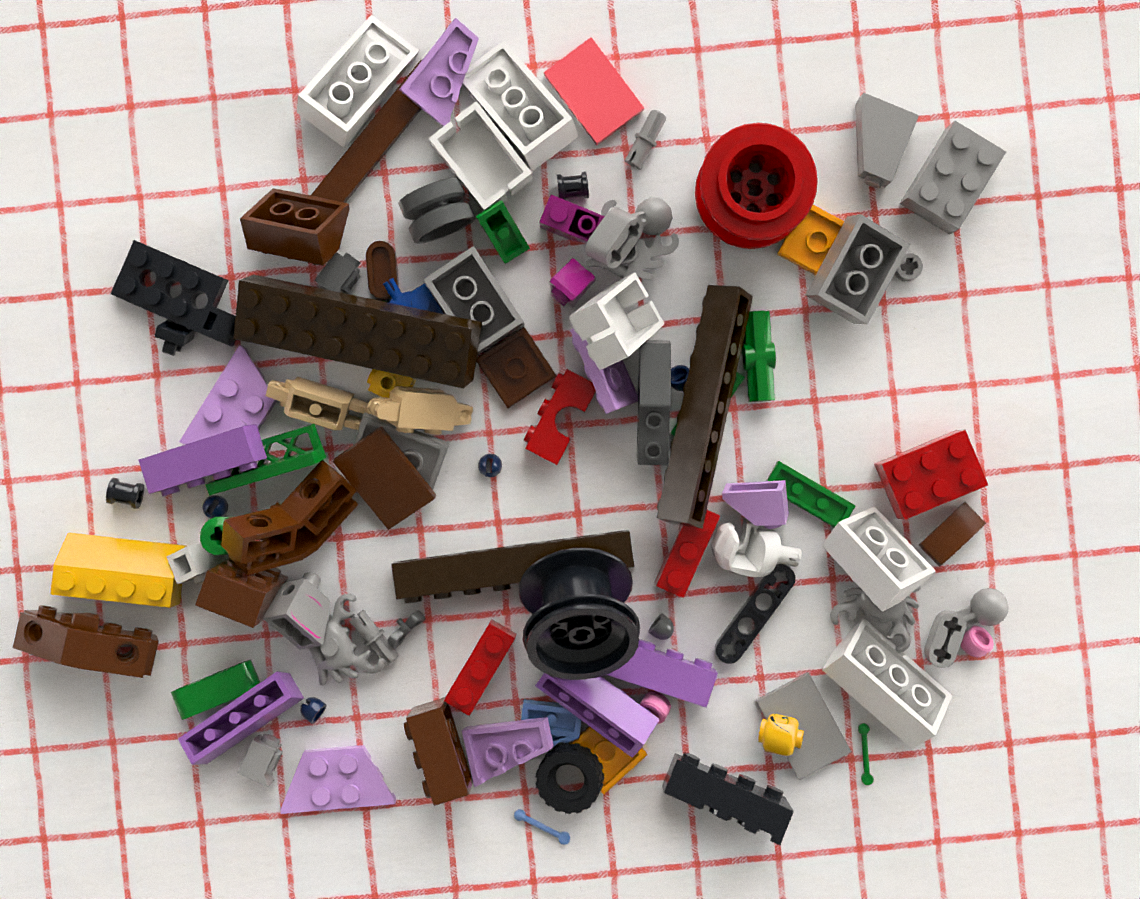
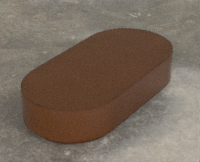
M376 241L366 251L368 288L376 299L388 301L392 298L382 284L394 278L399 287L397 256L394 248L389 243Z

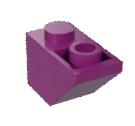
M551 194L539 224L540 228L566 239L587 243L605 216Z
M572 258L549 281L551 296L563 307L567 303L574 307L596 281V277Z

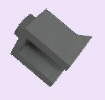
M336 252L314 281L327 290L340 293L347 291L349 293L361 277L358 274L361 271L358 269L361 263L347 252L344 256Z

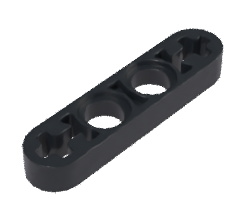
M777 564L769 575L764 576L715 644V653L722 662L732 664L742 657L795 583V574L790 567L784 564ZM786 570L785 577L788 579V582L786 584L781 582L775 588L780 592L778 596L771 590L764 588L767 583L773 587L777 581L774 574L777 571L782 573ZM762 593L769 594L772 599L771 606L766 610L758 609L755 604L757 596ZM745 617H749L754 621V629L748 634H743L738 629L739 621ZM733 630L738 637L745 641L741 644L737 640L733 646V649L736 651L733 656L727 654L724 657L722 656L724 650L721 646L724 643L726 645L731 644L734 637L729 634Z

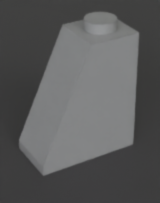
M863 92L855 105L858 177L865 179L864 183L871 187H886L893 180L919 115Z

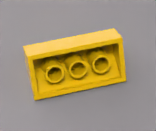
M67 533L53 566L50 595L167 608L174 607L180 604L182 583L177 584L166 556L187 547V545Z

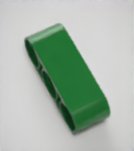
M249 659L172 691L171 695L181 719L184 720L236 699L261 682L252 660Z

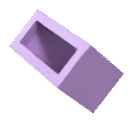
M785 480L726 483L722 492V499L755 526L774 529L786 525L789 510Z

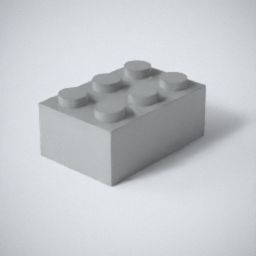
M955 120L944 130L900 204L946 233L952 234L960 229L1006 154V151Z
M861 214L847 216L805 296L853 324H868L911 244Z
M474 246L423 279L446 315L482 322L477 356L525 325Z

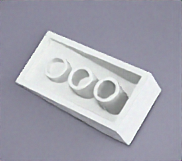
M371 15L298 95L297 113L345 148L388 95L418 55L419 50Z
M502 41L469 66L462 85L472 98L478 102L531 172L579 137L573 118L505 41Z

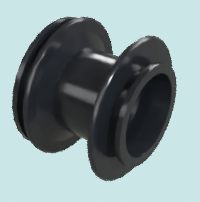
M570 548L542 557L533 563L522 575L518 590L519 598L525 609L532 614L523 629L522 640L529 660L541 672L553 677L569 680L597 678L621 668L634 656L639 644L640 623L634 610L625 604L632 591L633 579L629 568L620 558L599 549Z

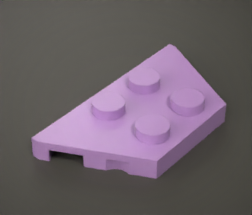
M238 346L179 442L182 444H189L246 425L257 424L258 430L261 428L277 400L265 396L268 385L244 346Z
M364 745L305 750L302 754L282 804L281 814L392 805L396 803V796L387 787L382 773L373 764L371 755Z

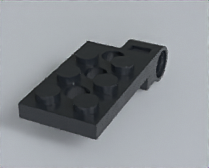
M133 240L111 295L231 347L236 342V339H234L236 316L217 308L229 280ZM154 271L156 281L152 286L147 287L144 282L145 276L149 272ZM179 282L182 286L181 294L176 298H172L170 288L174 283ZM205 293L208 298L207 305L202 309H198L195 303L196 298L200 294Z

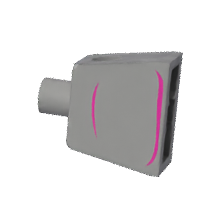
M311 572L304 573L302 579L282 584L263 618L299 650L323 645L330 609V600L318 590L321 578Z

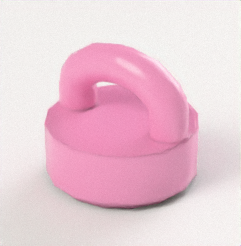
M972 626L965 632L960 646L967 654L978 658L989 653L993 649L994 643L991 635L984 628Z
M655 691L648 692L640 702L642 707L649 709L653 715L660 719L657 724L665 721L671 709L669 700L661 693Z

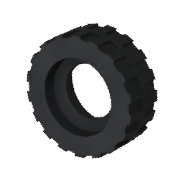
M568 742L560 746L558 744L546 753L535 776L537 778L535 783L536 789L538 788L539 796L541 799H544L546 805L553 807L557 812L562 811L565 814L576 812L577 814L581 813L584 809L590 808L592 803L596 801L603 786L604 773L602 771V763L599 762L598 756L590 751L591 749L580 746L578 743L569 744ZM563 765L578 767L584 775L582 788L574 792L562 789L556 781L557 770Z

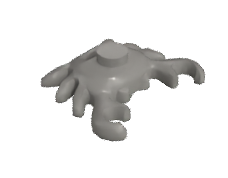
M615 200L606 202L601 210V215L605 216L611 207L616 206L617 202ZM673 233L671 235L672 244L664 246L661 243V236L658 234L650 248L645 246L644 239H638L623 262L616 268H609L594 259H588L585 263L587 266L607 269L621 278H625L635 272L641 279L652 280L653 275L643 271V269L662 267L664 265L663 261H650V259L655 256L673 253L678 247L679 238L677 234Z
M919 586L913 592L919 591L921 589V586ZM851 588L845 590L843 594L846 597L857 595L856 599L834 606L830 612V619L834 625H838V614L843 611L847 612L848 620L854 622L859 608L863 609L866 617H876L883 624L892 621V627L887 633V638L893 639L896 635L902 637V644L896 646L895 649L901 653L909 648L911 642L910 634L902 621L903 616H905L910 625L915 624L913 614L908 610L906 604L913 608H918L919 604L907 596L900 603L882 612L861 588Z
M343 594L337 599L333 617L330 621L327 620L323 645L309 648L318 669L320 685L324 686L326 684L327 670L334 680L341 683L343 682V677L338 670L346 676L355 679L358 678L359 673L350 668L351 665L371 674L381 671L385 666L386 661L384 658L379 659L376 666L369 664L368 658L372 654L371 650L365 651L360 656H355L354 651L357 645L351 642L349 638V628L341 626L343 620L352 618L355 615L352 611H345L343 607L347 600L352 602L357 600L353 594Z

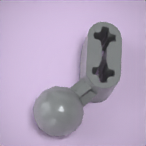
M648 198L638 205L636 212L633 214L619 208L611 209L588 239L585 248L587 256L609 268L618 267L636 244L642 232L647 235H658L670 227L673 219L671 208L660 198Z
M992 588L981 589L972 597L970 606L957 612L945 610L937 614L924 649L927 660L940 668L949 667L957 657L966 627L977 622L985 626H994L1002 622L1006 618L1009 609L1007 599L1003 593ZM945 620H952L954 623H956V628H950L948 630V628L944 626ZM942 648L946 651L945 657L939 656L938 658L933 654L935 649L940 650Z

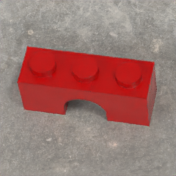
M566 369L564 374L560 372L557 374L551 386L555 390L551 400L544 399L537 415L541 416L537 427L531 425L523 441L528 443L525 449L555 465H558L571 438L557 430L555 424L557 414L567 407H573L585 413L596 392L591 381Z
M707 510L703 529L679 526V532L668 556L665 557L654 584L657 587L684 598L720 515Z
M491 619L447 693L444 702L470 716L517 634Z

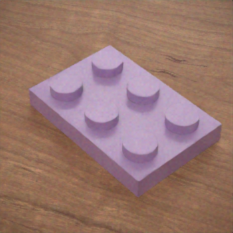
M571 329L573 346L583 359L585 373L592 381L597 392V401L604 408L605 413L608 414L638 402V394L623 360L599 370L588 354L586 348L588 345L587 341H582L574 329Z

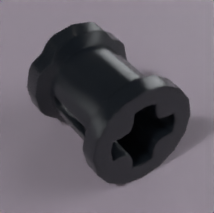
M586 171L582 172L581 175L567 177L557 174L559 198L564 200L565 198L583 196L584 199L589 198Z
M112 478L106 491V503L114 504L117 502L131 505L133 509H139L143 500L144 484L137 483L133 485L120 482L118 478Z

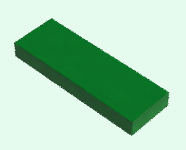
M780 461L776 462L766 481L785 480L787 501L835 528L838 522L849 518L856 506Z

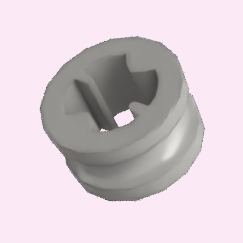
M906 253L894 275L902 281H910L917 278L923 269L919 256L914 253ZM906 260H910L909 264L913 263L915 269L910 271V275L905 274L906 270L903 272L901 270V265L906 263Z

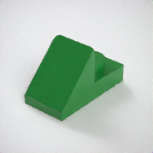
M502 200L476 216L480 226L505 264L530 249Z

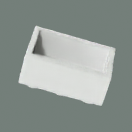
M477 101L455 117L460 131L456 133L454 126L449 122L429 137L432 147L460 180L482 211L500 200L504 203L507 201L506 193L508 191L513 196L533 180L530 169Z
M635 272L607 286L569 316L574 331L581 337L582 341H587L588 345L586 348L588 354L599 370L629 357L664 325L652 301L628 313L624 312V308L649 296Z

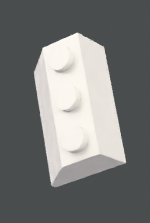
M875 506L838 522L822 544L830 556L882 612L900 603L936 572Z

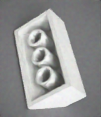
M863 617L832 651L822 671L911 749H914L936 735L952 695L905 653L897 652L895 650L896 646Z

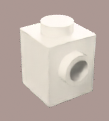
M201 543L187 546L166 556L177 584L194 580L195 584L202 583L207 571L220 564L218 555L208 553Z

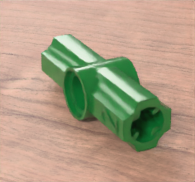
M770 311L749 312L744 335L745 344H743L742 349L743 367L747 371L748 402L774 401L773 369L776 366L775 345L771 342Z

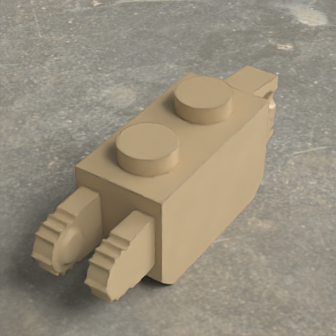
M298 376L295 380L287 379L285 383L271 380L265 395L280 401V406L285 407L284 413L287 416L332 430H342L344 426L354 430L359 429L362 419L349 415L350 410L362 414L365 412L370 414L368 412V402L353 398L354 393Z
M396 386L391 390L389 398L376 397L370 399L367 405L370 414L375 415L380 420L385 419L390 424L396 426L397 431L403 433H414V429H424L425 433L441 435L442 430L453 431L454 426L470 424L473 412L472 406L457 402L453 395L447 394L441 389Z

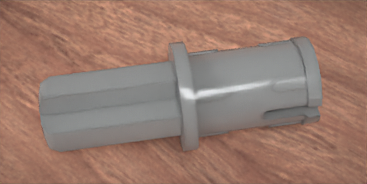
M650 111L640 133L635 134L636 140L627 158L624 160L634 168L636 166L637 169L641 170L651 148L656 147L657 143L655 140L666 121V116L660 111Z
M365 610L360 611L357 615L364 625L355 616L349 621L350 624L365 640L364 645H369L378 658H384L386 661L385 665H389L398 657V652L388 643L383 635L384 630L378 629Z

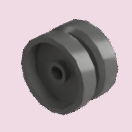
M448 178L430 183L400 199L398 204L403 217L414 220L408 228L414 243L421 244L446 237L473 223L475 216L471 206L468 203L460 202L465 195V191L458 178Z

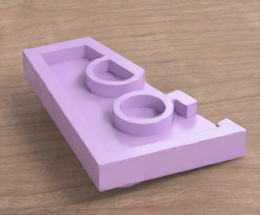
M457 18L450 23L399 89L442 127L450 122L454 105L460 94V88L479 40Z
M548 717L467 726L462 730L474 787L549 751L554 746Z

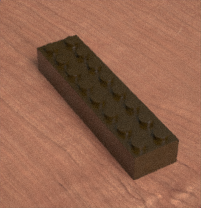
M251 275L239 280L234 339L464 389L474 380L482 322L264 276Z

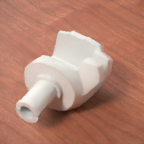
M746 518L743 520L742 535L739 539L735 526L728 522L718 528L711 543L713 555L720 567L748 577H764L769 575L777 563L797 567L800 562L794 560V558L801 560L802 556L800 548L782 546L780 537L775 530L759 529L758 526H755Z

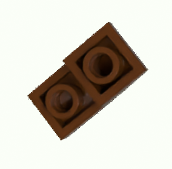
M964 502L945 521L937 526L919 546L940 567L967 543L986 522Z

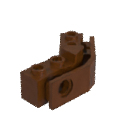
M321 460L282 504L277 501L269 509L224 519L221 546L228 552V557L246 575L301 561L317 551L358 506V503L351 498L357 490L325 461Z
M40 605L38 610H25L20 613L12 648L60 665L143 678L144 675L151 676L159 640L155 634H152L153 631L147 628L135 627L134 631L123 630L122 625L105 622L103 626H99L100 618L97 614H58L57 608ZM128 644L132 646L130 651L125 654L117 653L118 648L122 645Z

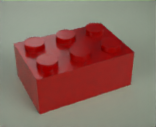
M966 429L952 431L874 464L896 518L903 520L988 486Z

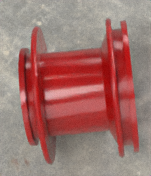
M758 122L744 124L731 129L711 146L699 170L695 185V200L700 218L707 229L718 239L738 248L757 249L778 243L802 222L813 206L818 184L817 170L813 157L805 144L785 128ZM755 162L759 164L760 172H752L749 169L750 163ZM730 173H739L741 181L733 182ZM771 174L777 176L778 184L771 185L767 177ZM746 185H756L758 187L756 192L759 196L749 195V187ZM731 194L738 195L740 202L736 203ZM769 196L775 197L777 205H767L766 198ZM754 206L758 212H751L746 208Z

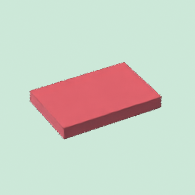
M592 37L544 72L546 79L596 145H599L644 111L643 105Z

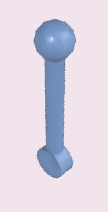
M521 809L514 812V818L517 821L523 820L557 837L563 845L570 842L568 832L560 833L525 815V812Z

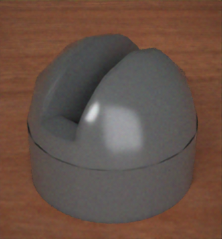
M662 613L651 625L649 633L655 638L665 640L672 636L674 625L670 618Z

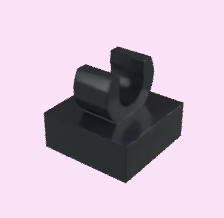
M168 319L157 326L155 333L156 338L165 340L162 352L172 356L175 355L176 351L180 352L182 346L192 341L195 336L194 330Z

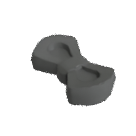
M418 610L411 614L406 622L401 618L397 620L400 628L389 636L387 641L390 646L397 648L414 627L425 621L426 618L421 611Z

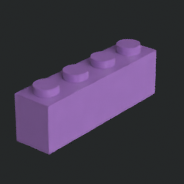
M252 424L154 454L138 461L148 493L152 494L161 491L163 497L180 492L179 486L187 484L189 489L205 484L204 478L213 476L214 480L231 476L230 470L239 467L240 472L257 468V461L266 459L267 456L257 424Z
M639 639L638 648L634 656L621 668L606 674L707 708L718 673L714 668H711L713 663L695 658V661L692 662L683 659L684 654L679 651L667 648L665 653L656 650L655 644Z
M277 671L185 733L178 740L192 765L208 764L303 700L304 697L290 673Z
M544 673L535 685L632 758L643 747L660 720L649 709L635 702L623 690L616 688L604 679L603 676L585 680H569Z

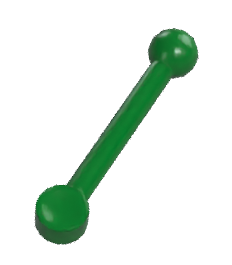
M862 723L858 726V732L862 738L864 768L861 781L865 785H871L874 778L870 774L867 739L870 728L868 724Z

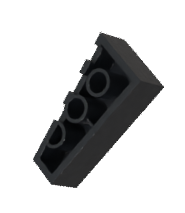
M684 752L683 756L674 754L662 785L665 794L698 809H703L704 805L710 807L709 812L725 821L731 820L733 817L737 819L738 824L745 827V830L754 834L762 830L771 835V842L781 845L794 812L786 797L783 796V791L767 785L766 789L757 786L754 779L739 774L738 778L727 774L728 770L718 764L712 763L709 767L699 763L700 758L690 753Z

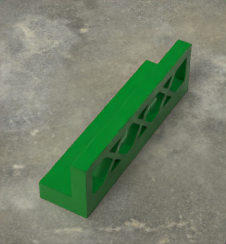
M315 424L262 439L267 458L260 460L257 468L240 472L238 471L239 467L232 470L231 476L212 480L205 484L209 496L308 467L325 459L326 455ZM308 433L313 449L305 451L295 445L301 434ZM275 442L287 448L284 457L281 459L269 453L272 444Z

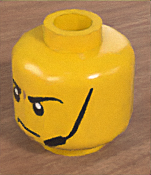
M770 714L767 719H762L758 742L762 743L763 749L766 752L790 756L795 748L801 749L804 731L799 730L797 719L779 714Z

